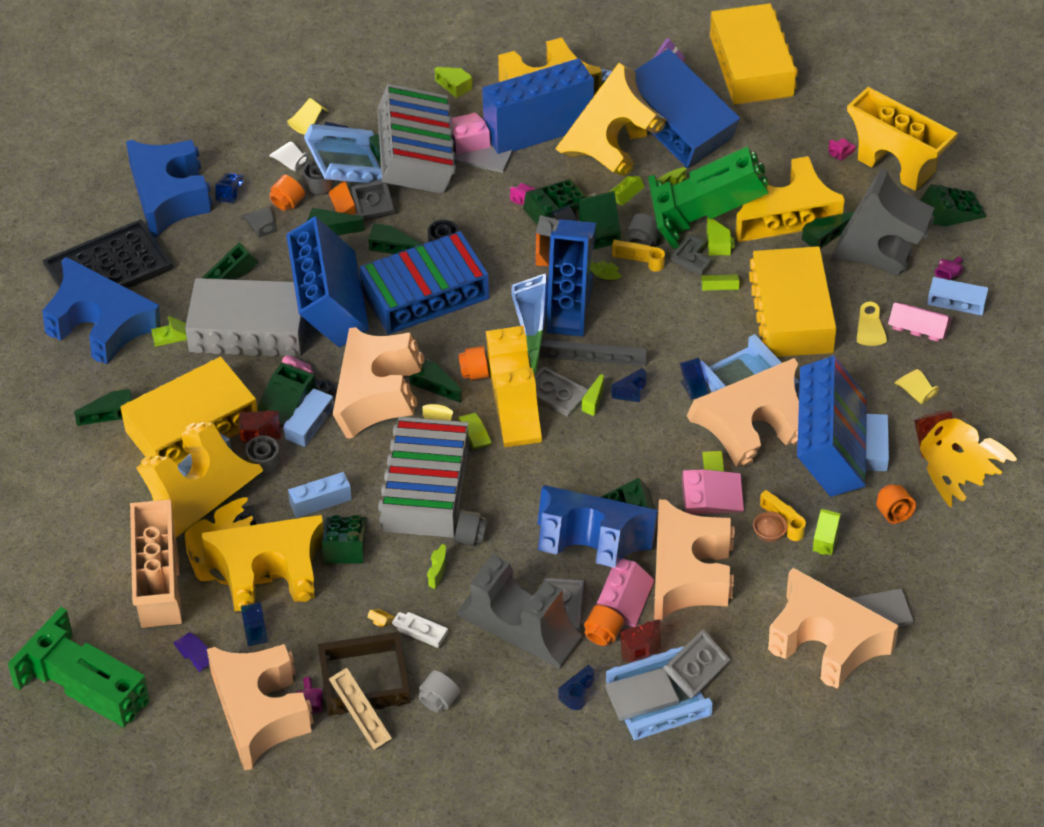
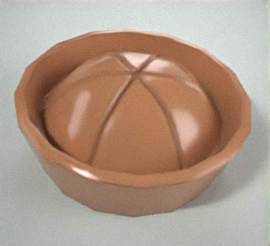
M776 512L761 513L753 522L756 535L765 542L778 541L787 531L788 524L786 519Z

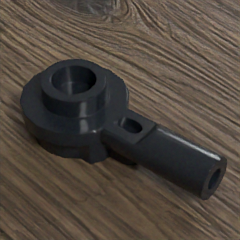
M315 379L317 390L331 396L334 395L336 391L335 386L330 381Z

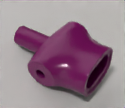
M957 257L953 261L941 259L938 267L935 269V276L946 280L961 276L964 269L960 265L963 262L962 258Z
M304 677V690L296 691V693H303L305 700L310 701L311 714L319 713L322 711V688H312L311 677Z

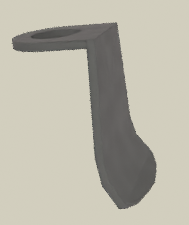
M269 206L242 215L259 238L277 232V225L273 220Z

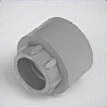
M433 670L419 687L421 691L419 693V700L427 708L437 713L441 712L442 709L447 710L460 694L459 687L449 677L436 670Z

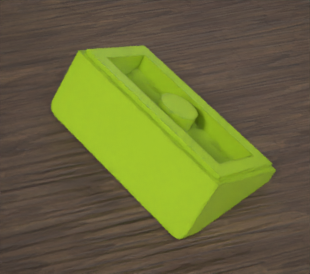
M627 176L611 190L615 192L616 203L623 206L644 188V184L639 176Z
M738 274L701 275L702 291L739 290Z

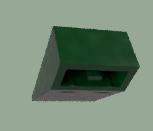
M567 179L526 192L523 210L538 225L540 215L550 216L551 211L569 206L573 213L579 210V199L586 198L587 196L571 179Z
M931 184L920 199L921 202L934 207L932 223L935 225L950 226L987 217L975 193L970 190L966 191Z
M611 191L579 199V221L596 223V238L593 250L612 246L614 240L621 241L615 192Z
M282 362L272 374L257 406L258 417L284 427L285 422L293 416L295 409L303 403L304 397L307 394L309 395L313 388L316 389L315 375Z
M640 478L601 496V498L655 509L650 490Z
M332 515L326 518L322 539L323 564L363 563L366 517H361L360 515H352L350 517Z

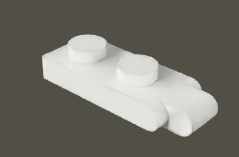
M399 612L392 621V624L397 627L399 632L437 648L440 647L448 635V628L410 612L407 614Z

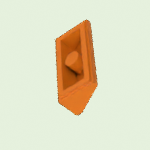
M345 181L329 191V196L336 212L356 214L355 204Z
M536 233V265L549 266L550 239L548 236Z

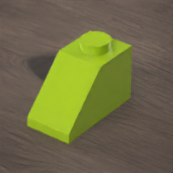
M434 68L435 81L455 98L472 90V76L462 68Z
M707 218L708 255H730L731 248H734V237L730 236V230L714 219Z
M821 509L814 536L813 551L822 555L832 556L838 539L840 513Z

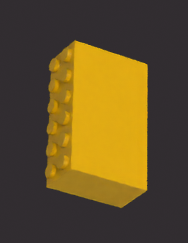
M771 3L711 11L710 38L733 105L794 96V90L797 89L795 77L798 76V70L793 65V56L789 54V45L785 43V34L781 32L780 21H777L776 10H773Z
M820 247L753 251V259H750V270L752 271H749V282H753L751 293L752 296H755L754 309H758L756 321L761 325L758 328L759 337H763L761 341L776 357L834 353L836 325Z
M221 356L120 406L125 431L144 456H168L177 465L190 454L184 446L181 434L186 431L185 428L193 422L213 423L218 432L227 438H231L259 424L256 398Z

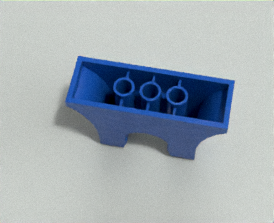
M134 140L126 141L135 185L148 229L154 238L158 237L169 225L179 220L211 212L210 205H213L211 195H208L211 192L209 182H205L203 175L199 176L201 163L197 157L200 155L198 147L194 146L192 140L167 145H147Z
M559 219L556 231H551L546 333L584 336L587 310L593 289L594 273L590 271V265L596 238V223Z
M67 257L61 262L63 271L62 284L56 295L42 310L45 333L60 341L68 336L76 325L84 322L95 323L89 335L91 356L97 362L108 364L118 351L132 339L142 334L150 333L151 329L161 327L158 304Z
M544 485L541 490L537 524L541 526L538 550L559 554L564 551L566 546L586 545L597 549L596 564L615 568L628 554L653 548L658 510Z

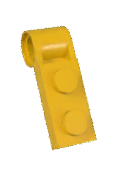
M619 240L613 241L612 257L648 263V268L655 272L664 269L665 252L661 248Z
M767 490L761 493L760 506L767 512H776L786 519L788 524L787 537L792 541L802 540L805 535V519L796 513L790 505L782 502L776 495L771 494Z

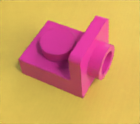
M844 138L838 142L833 139L829 141L828 153L840 161L856 150V146Z
M520 183L517 188L511 187L510 200L515 204L523 205L525 193L535 190V188Z

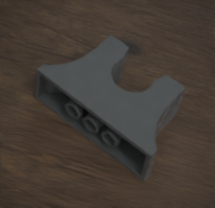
M880 168L841 233L831 259L838 262L850 260L867 263L894 276H898L900 271L904 272L908 265L906 259H909L913 252L911 248L912 243L918 244L921 238H926L930 230L927 226H930L934 219L932 215L934 207L905 193L893 182L888 170Z
M495 555L489 558L470 583L471 594L457 611L459 617L560 669L582 641V635L572 625L565 612L562 589L544 581L534 596L528 594L514 581L511 564Z

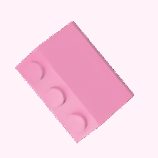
M895 302L888 324L893 325L892 329L903 332V329L911 330L910 334L921 337L922 334L929 335L928 339L939 341L940 339H945L953 317Z
M622 559L615 568H611L597 605L606 606L614 610L624 619V625L636 628L654 579L636 562Z

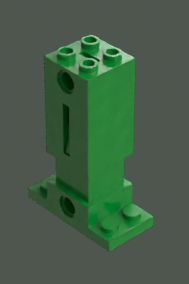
M748 146L689 172V179L672 185L670 181L663 184L662 180H658L655 175L648 177L657 228L672 249L680 246L678 240L680 239L679 233L689 229L690 222L705 215L712 219L769 194L767 188L769 181L764 175L766 168L762 162L759 163L756 152H752Z
M60 607L7 663L13 686L21 690L31 682L33 676L45 683L52 680L64 687L67 696L124 728L135 719L138 711L141 708H145L149 702L150 697L145 675L88 643L80 646L71 641L70 638L73 633L68 612Z

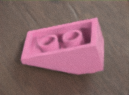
M472 113L451 119L450 127L453 128L451 138L454 140L453 148L456 155L490 147L489 129L485 121L478 114Z
M712 470L683 471L684 512L692 515L744 512L740 473Z

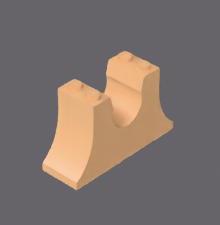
M356 327L349 328L333 410V416L346 438H354L363 429L377 422L414 415L417 399L412 394L410 385L406 383L403 376H410L421 372L424 355L419 351L417 341L413 339L411 333L372 336L362 333Z
M795 358L695 399L687 414L689 421L699 424L712 432L721 441L736 467L751 464L754 457L758 454L761 443L758 433L752 426L754 421H764L770 424L775 429L777 437L785 445L791 443L796 445L798 443L799 400L795 391L794 375L798 363Z
M171 499L130 503L133 606L136 605L141 628L182 624L181 602L177 583V576H180V559L176 543Z
M659 500L654 620H663L668 614L690 606H728V599H732L734 580V575L730 574V566L719 563L707 564L699 560L729 558V551H733L734 539H730L734 538V526H731V518L696 516L675 508L667 500Z
M792 568L788 574L786 595L788 603L770 626L768 650L773 655L787 659L796 652L798 646L803 642L816 640L825 643L827 647L823 655L821 680L826 685L839 689L851 672L863 662L876 656L892 654L896 646L897 624Z
M285 644L253 653H230L216 647L207 649L211 674L244 771L252 769L258 758L274 745L311 733L310 724H314L311 714L312 708L310 701L305 700L303 693H291L279 698L266 696L273 691L283 690L294 684L293 676L296 675L293 665L294 659L292 652H287Z

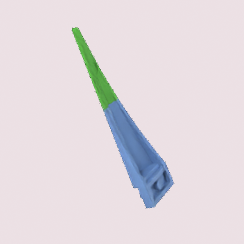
M546 273L513 284L511 290L520 325H524L528 356L534 374L537 371L548 305L549 279Z

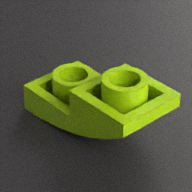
M682 167L672 170L661 176L658 180H662L663 184L669 181L672 185L678 184L687 179V168Z
M602 260L595 264L591 261L590 270L596 276L607 280L622 277L617 271L619 268L613 262L608 264Z
M476 413L457 418L458 422H468L469 444L472 450L490 446L491 440Z
M722 451L702 452L704 470L724 472Z
M444 544L431 555L432 567L427 573L429 587L434 589L439 585L446 568V545Z

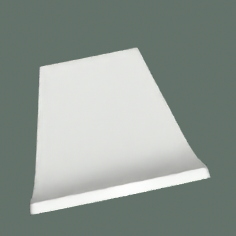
M288 142L269 155L293 171H297L309 162V154L307 152L302 154L292 142Z

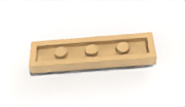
M345 668L329 678V681L372 749L375 750L392 739L349 670Z

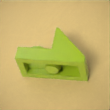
M168 316V326L151 329L155 347L187 340L186 323Z

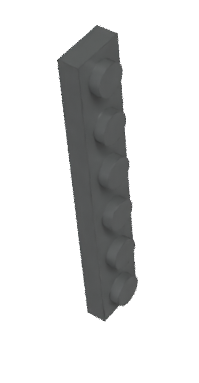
M542 340L539 358L646 366L647 349Z

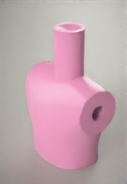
M288 355L282 360L283 363L314 374L309 363L303 362L294 356Z

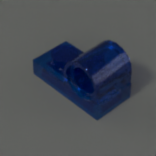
M225 173L215 184V200L234 204L237 198V188L243 182V175Z
M587 665L558 688V700L571 710L582 709L586 704V689L594 682V669Z

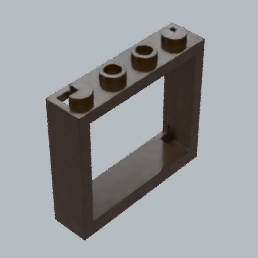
M399 632L318 644L328 716L337 714L340 716L344 713H350L340 697L332 698L327 661L396 651L402 688L365 693L364 695L372 708L377 710L411 703Z

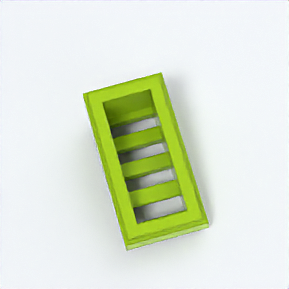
M599 375L583 396V412L595 416L604 390V375Z

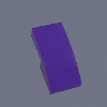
M191 632L173 643L185 659L189 658L199 672L210 666L207 653L209 648Z

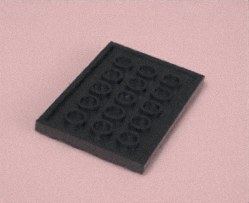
M141 219L42 260L44 267L58 288H60L63 281L61 262L65 257L125 288L173 269L172 262Z

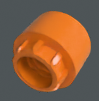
M283 175L271 187L270 200L276 207L285 211L289 208L294 209L306 194L302 186L295 179L288 175Z
M484 346L467 348L464 353L459 354L463 378H470L471 381L489 378Z
M892 484L885 486L879 491L876 506L889 523L896 524L912 516L916 509V502L903 486Z
M595 605L584 623L585 635L593 643L606 646L609 642H615L625 621L614 610L606 606Z

